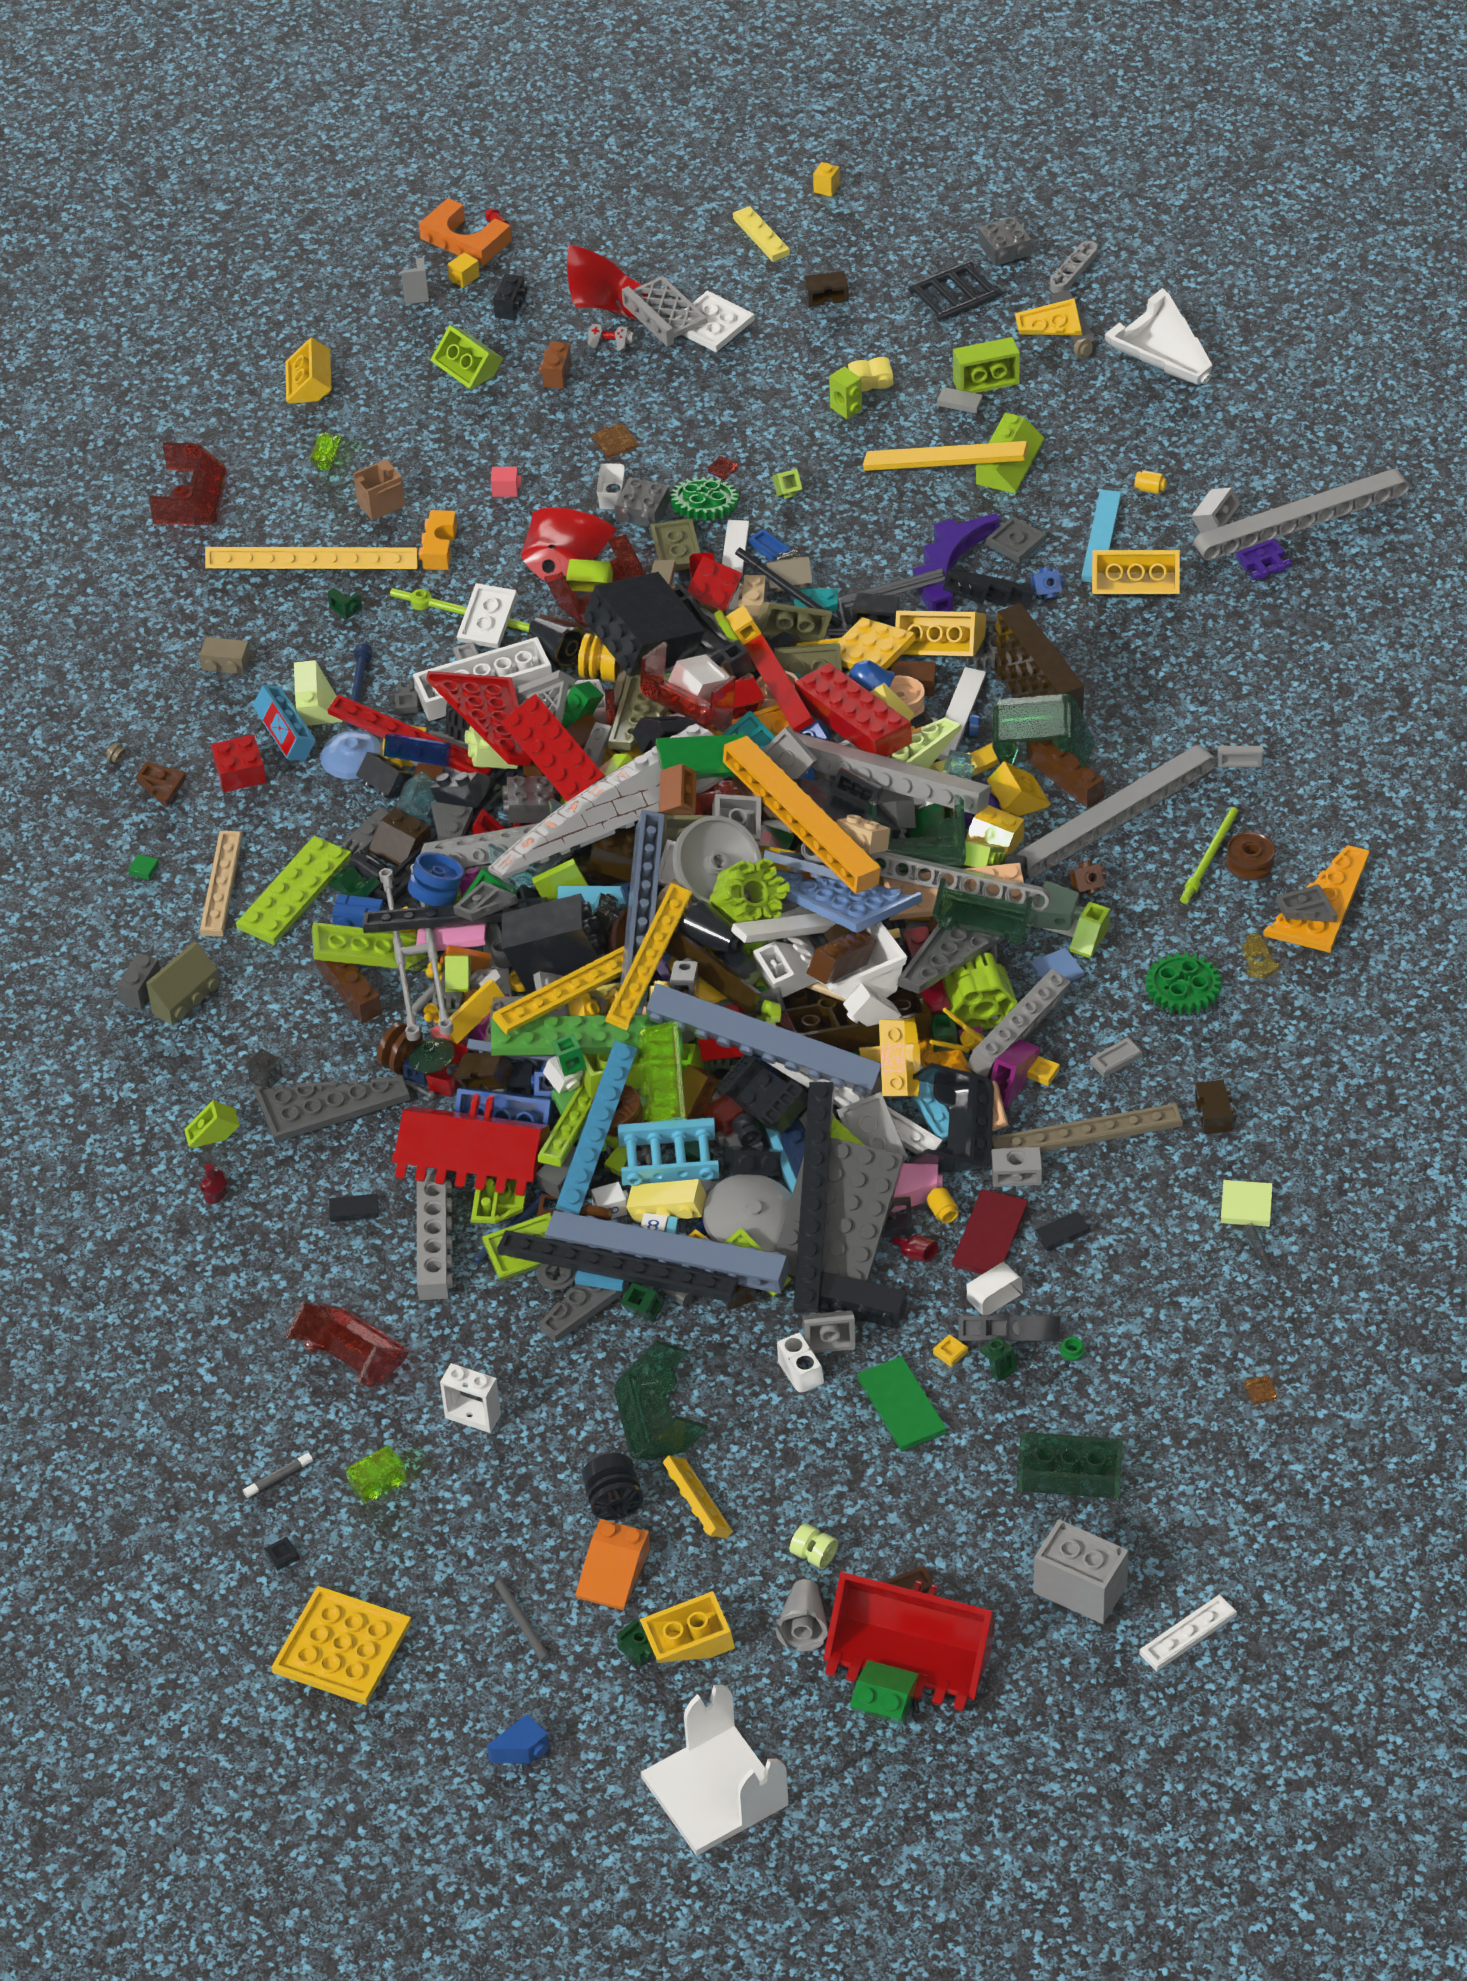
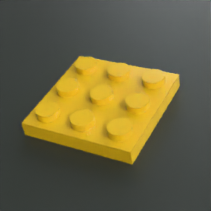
M862 617L837 642L840 643L841 666L851 669L858 661L871 660L884 670H887L916 640L915 633Z

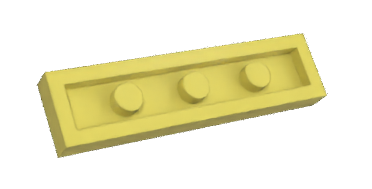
M750 206L733 212L735 222L772 262L790 255V249Z

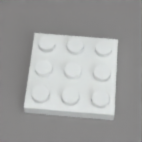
M706 291L692 304L707 317L708 322L682 335L717 352L755 320L753 313ZM676 316L674 319H684L685 316ZM688 317V320L698 319L697 317ZM672 325L671 327L675 330L682 327V325Z

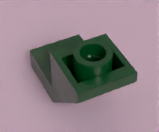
M353 866L347 869L342 867L332 875L334 879L328 883L331 888L344 895L366 897L380 884L375 876L368 879L362 878Z

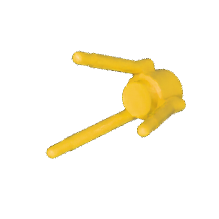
M943 1008V1012L965 1030L960 1036L962 1045L938 1040H930L929 1043L961 1050L967 1054L970 1050L973 1051L985 1037L967 1026L947 1008Z

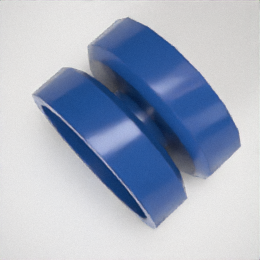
M436 852L419 854L416 857L413 873L408 882V891L418 901L427 905H452L456 901L459 892V885L464 876V868L454 858Z

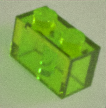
M389 1445L345 1469L348 1485L363 1504L378 1498L382 1493L399 1486L403 1481L407 1480L404 1463Z

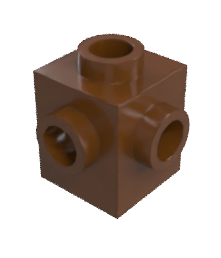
M1092 860L1080 862L1079 867L1068 870L1073 891H1085L1086 894L1099 892L1098 887L1105 886L1106 872L1100 863H1092Z

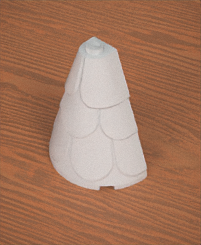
M1163 288L1148 299L1146 312L1125 328L1119 322L1105 334V340L1110 346L1140 359L1144 363L1163 369L1167 374L1196 385L1206 384L1211 378L1212 363L1198 338L1194 337L1189 325L1180 314L1171 296Z

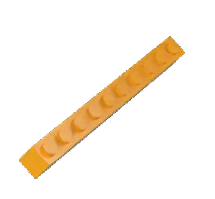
M748 736L724 744L723 763L757 797H761V801L855 894L879 885L881 873L879 864L863 848L859 847L852 840L851 836L846 834L837 822L833 821L796 782H793L785 774L784 770L780 769Z

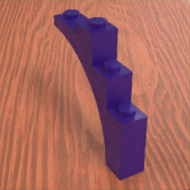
M997 513L956 524L954 519L934 524L935 543L923 546L925 565L913 568V576L942 568L947 578L948 572L951 571L953 565L962 554L986 539L1000 527V518ZM945 581L917 588L929 611H953L952 593L943 590Z

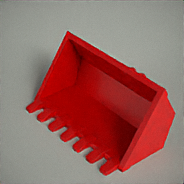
M479 1094L473 1095L469 1114L411 1106L402 1112L396 1148L392 1157V1163H397L395 1177L404 1179L408 1165L417 1166L415 1180L424 1182L428 1168L437 1169L435 1183L444 1185L447 1172L455 1171L457 1172L455 1186L463 1188L466 1183L467 1174H476V1190L485 1189L488 1176L497 1177L495 1192L504 1193L507 1180L512 1179L517 1180L515 1194L517 1196H524L527 1183L533 1182L536 1178V1173L545 1165V1163L538 1162V1154L550 1135L549 1125L492 1117L495 1103L494 1096H488L484 1116L478 1115L481 1102Z
M840 1571L823 1661L828 1662L825 1674L833 1677L839 1665L849 1667L846 1680L856 1682L860 1671L864 1669L868 1660L919 1674L913 1695L914 1699H920L924 1689L928 1688L935 1690L932 1698L933 1704L942 1705L947 1693L956 1696L954 1709L963 1711L968 1699L975 1700L980 1681L990 1658L995 1628L993 1611L937 1597L939 1587L936 1584H932L928 1594L922 1593L923 1581L917 1580L913 1589L910 1590Z

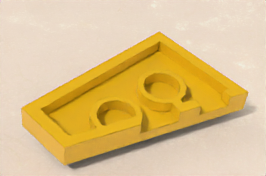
M1075 298L1015 313L1019 334L1082 335Z

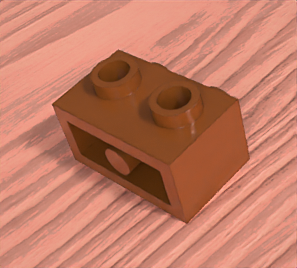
M550 341L548 350H544V362L540 363L539 374L543 377V387L563 389L572 363L570 343Z
M684 764L661 770L659 813L664 815L695 814L696 771Z

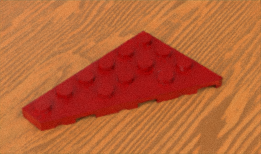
M428 671L427 681L507 764L530 766L531 758L501 723L502 720L519 707L512 677Z

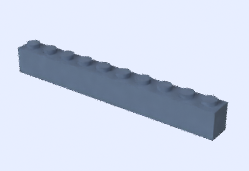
M647 810L641 811L635 831L620 988L655 917L664 814ZM648 988L637 1008L636 1014H642L648 996Z
M658 983L655 984L646 1008V1015L653 1022L672 1024V1028L682 1032L685 1029L694 1032V1035L698 1038L716 1040V1043L726 1048L733 1046L739 1048V1051L745 1055L752 1056L755 1054L761 1056V1059L767 1063H781L790 1071L798 1072L800 1070L806 1072L807 1076L812 1079L820 1080L822 1078L833 1082L837 1088L845 1086L853 1089L852 1092L859 1096L872 1095L881 1071V1063Z
M554 1211L545 1233L547 1239L737 1277L738 1285L780 1294L789 1272L787 1256L778 1252H764L757 1248H744L732 1243L723 1244L713 1242L707 1238L689 1237L686 1234L677 1235L667 1233L661 1229H646L639 1225L621 1224L615 1220L605 1221L593 1216L575 1215L569 1211Z

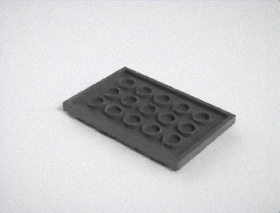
M831 1138L822 1271L869 1282L905 1159L904 1155ZM804 1157L775 1251L787 1256L789 1264L788 1276L791 1278H796Z

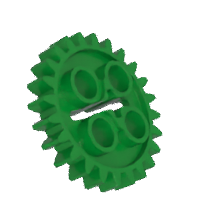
M694 477V481L686 479V483L679 482V486L675 485L674 490H671L670 494L671 508L675 509V513L680 512V516L687 515V519L695 517L696 521L700 518H703L704 521H707V518L715 521V517L723 519V515L730 516V512H735V508H738L739 494H737V489H734V485L728 486L727 481L721 483V479L714 481L713 477L709 480H706L705 477H702L701 480Z
M1176 952L1175 957L1166 954V960L1159 957L1158 964L1152 963V968L1147 970V976L1145 977L1146 992L1149 993V999H1154V1005L1161 1004V1010L1167 1007L1170 1008V1014L1175 1010H1178L1179 1015H1182L1183 1011H1187L1188 1015H1191L1192 1010L1200 1013L1201 1007L1208 1010L1209 1003L1215 1004V998H1219L1222 983L1221 975L1218 974V968H1213V962L1205 963L1206 957L1197 959L1196 953L1192 957L1188 956V952H1185L1184 956H1180Z

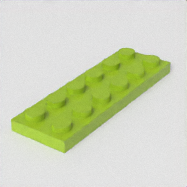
M313 836L236 922L237 929L275 945L327 887L328 883L334 879L332 875L350 861L351 851Z
M313 922L312 942L315 960L389 967L392 969L398 968L393 946V931L364 933L363 928ZM399 932L403 947L416 945L417 934ZM428 952L405 956V969L408 970L411 965L428 957Z

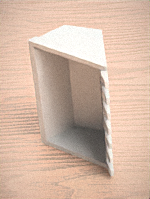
M799 906L781 914L778 918L815 912ZM882 922L864 929V931L870 934V937L877 940L866 966L828 984L820 983L846 1000L861 983L885 998L896 992L898 978L901 975L903 965L906 964L907 956ZM809 936L788 937L787 939L794 943L792 945L794 949L801 953V959L810 965L816 946Z

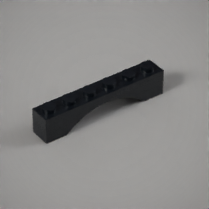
M681 584L673 588L677 596L705 629L700 645L735 680L753 671L754 667L749 652L737 640L729 639L711 623L692 595Z

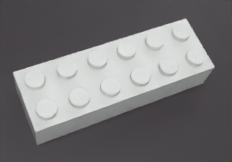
M538 637L415 673L413 678L418 699L428 720L431 721L446 716L447 701L427 681L428 671L512 677L515 688L552 673V668Z

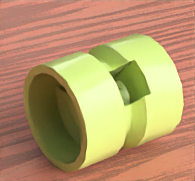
M803 1523L795 1532L789 1548L792 1554L802 1559L808 1558L809 1563L824 1569L832 1561L837 1551L838 1540L826 1533L820 1534L817 1528L808 1523Z

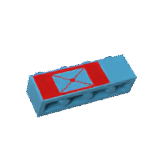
M262 685L252 706L283 752L285 758L291 761H306L316 741L282 687Z

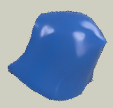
M861 660L853 665L848 677L870 692L883 683L890 688L895 672L884 670L871 660Z

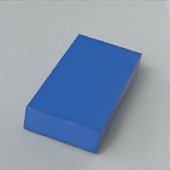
M765 529L748 538V544L770 561L787 559L792 555L790 547Z

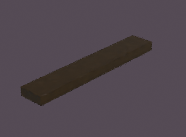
M676 928L665 951L678 961L686 958L696 961L700 978L746 1013H753L762 993Z

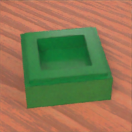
M138 854L128 869L129 875L150 880L159 866V860Z

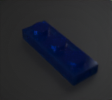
M392 733L385 735V757L444 767L449 765L451 743Z

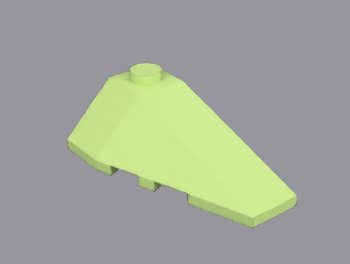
M316 660L295 662L296 710L306 726L343 722V720L328 714V708L337 696Z
M945 717L921 727V732L912 735L913 743L889 755L888 758L929 769L962 726L960 723Z

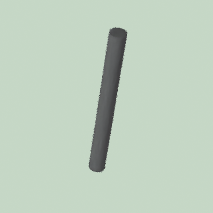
M498 1580L495 1583L496 1589L541 1663L547 1662L550 1659L549 1654L504 1580Z

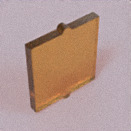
M622 423L608 428L605 427L603 430L591 434L593 441L608 458L620 453L624 454L625 451L638 447V442Z

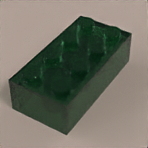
M1021 1432L1017 1491L1119 1499L1123 1439Z

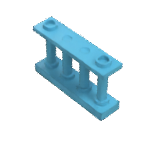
M714 1118L618 1125L619 1147L626 1146L628 1167H621L622 1186L695 1179H719L718 1160L710 1161L708 1140H715ZM699 1141L701 1162L686 1163L684 1142ZM675 1143L676 1163L662 1164L660 1144ZM636 1145H651L652 1165L638 1166Z

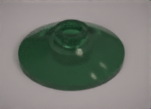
M441 1037L423 1040L411 1050L408 1058L409 1064L413 1070L419 1073L437 1072L452 1061L455 1054L454 1046L449 1040Z

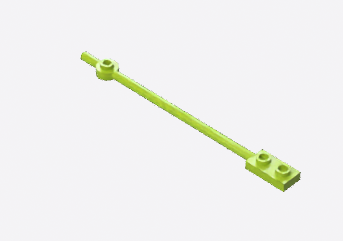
M392 588L390 591L391 597L410 601L412 608L416 610L434 607L465 615L467 609L464 606L431 598V593L424 589H418L412 593ZM509 619L507 627L529 632L530 623Z

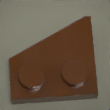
M145 762L136 775V780L141 787L164 807H168L186 780V773Z

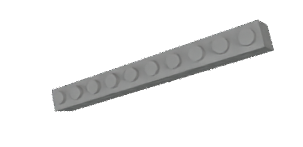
M795 732L817 758L818 761L812 766L814 770L836 776L838 770L843 767L883 786L885 790L975 815L988 807L990 785Z

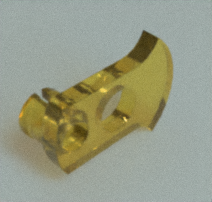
M1257 933L1249 934L1247 942L1242 944V951L1249 966L1246 970V975L1255 978L1273 975L1279 970L1280 964L1272 961L1261 935ZM1256 955H1260L1265 959L1261 962L1254 961L1252 958Z

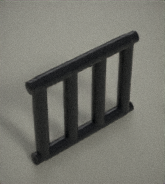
M972 261L960 264L908 287L911 293L915 292L937 314L938 321L957 315L1002 295L1000 289H995L974 268ZM967 271L988 293L978 296L957 274ZM949 278L970 300L961 303L941 281ZM932 285L953 307L944 311L923 289Z

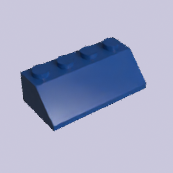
M465 1086L457 1088L455 1112L469 1114L473 1095L479 1094L481 1102L478 1115L484 1116L486 1100L488 1096H494L495 1103L492 1117L549 1125L551 1132L555 1113V1103L552 1098Z

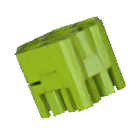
M764 858L755 863L742 860L719 872L713 893L710 895V904L732 925L734 923L778 918L782 914L777 912L782 910V902L780 900L787 896L786 893L790 891V885L788 882L780 885L785 880L781 876L773 877L777 874L776 867L768 869V866L774 863L772 860ZM744 889L749 892L751 902L746 899Z
M984 953L987 966H985L980 954L973 959L974 965L971 960L965 964L966 970L963 965L942 979L950 1004V1012L970 1028L981 1026L982 1030L995 1028L1017 1005L1006 969L1001 964L995 962L991 953ZM993 1015H999L997 1019L990 1018Z

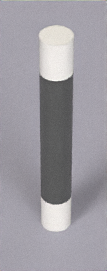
M306 1453L243 1489L244 1495L249 1498L313 1462L311 1455Z

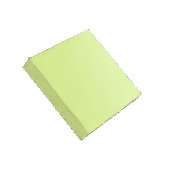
M1224 1180L1221 1223L1240 1225L1252 1223L1254 1226L1270 1227L1272 1183Z

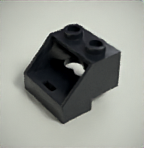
M683 716L640 718L632 734L641 752L646 753L656 746L657 738H670L684 731L688 726L699 724L695 718Z

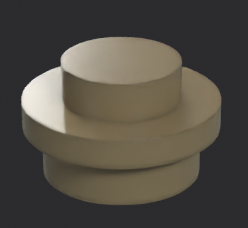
M1079 339L1073 348L1076 356L1080 359L1089 357L1092 353V342L1088 339Z
M118 742L110 745L106 752L108 762L118 764L123 759L126 753L123 744Z

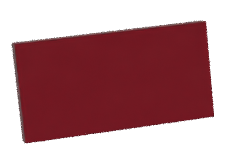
M981 1189L952 1260V1267L984 1274L1003 1261L1006 1262L1026 1212L1028 1200Z

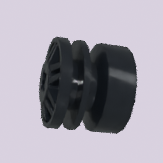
M621 1453L604 1454L592 1459L584 1466L581 1472L582 1480L588 1493L592 1513L597 1518L618 1520L633 1514L641 1507L643 1493L637 1480L633 1461L629 1456Z

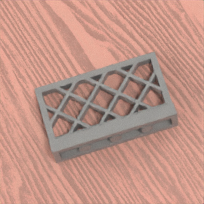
M663 276L633 290L629 286L622 289L623 305L667 347L674 344V338L708 322L707 317ZM661 284L665 287V289H655V287ZM643 293L648 294V297H639L638 295ZM652 294H654V295H662V298H651V297H652ZM666 296H675L676 300L666 299ZM649 304H660L659 308L649 306ZM663 305H672L673 309L663 308ZM677 306L687 307V310H679ZM666 314L671 316L670 318H662L660 315ZM675 315L685 316L684 319H674ZM688 317H697L698 319L688 320ZM682 325V327L675 330L671 326Z
M558 670L515 687L518 705H522L532 695L536 694L541 701L544 699L543 703L546 707L552 703L548 709L552 714L555 712V717L562 723L567 691L575 685L576 679Z

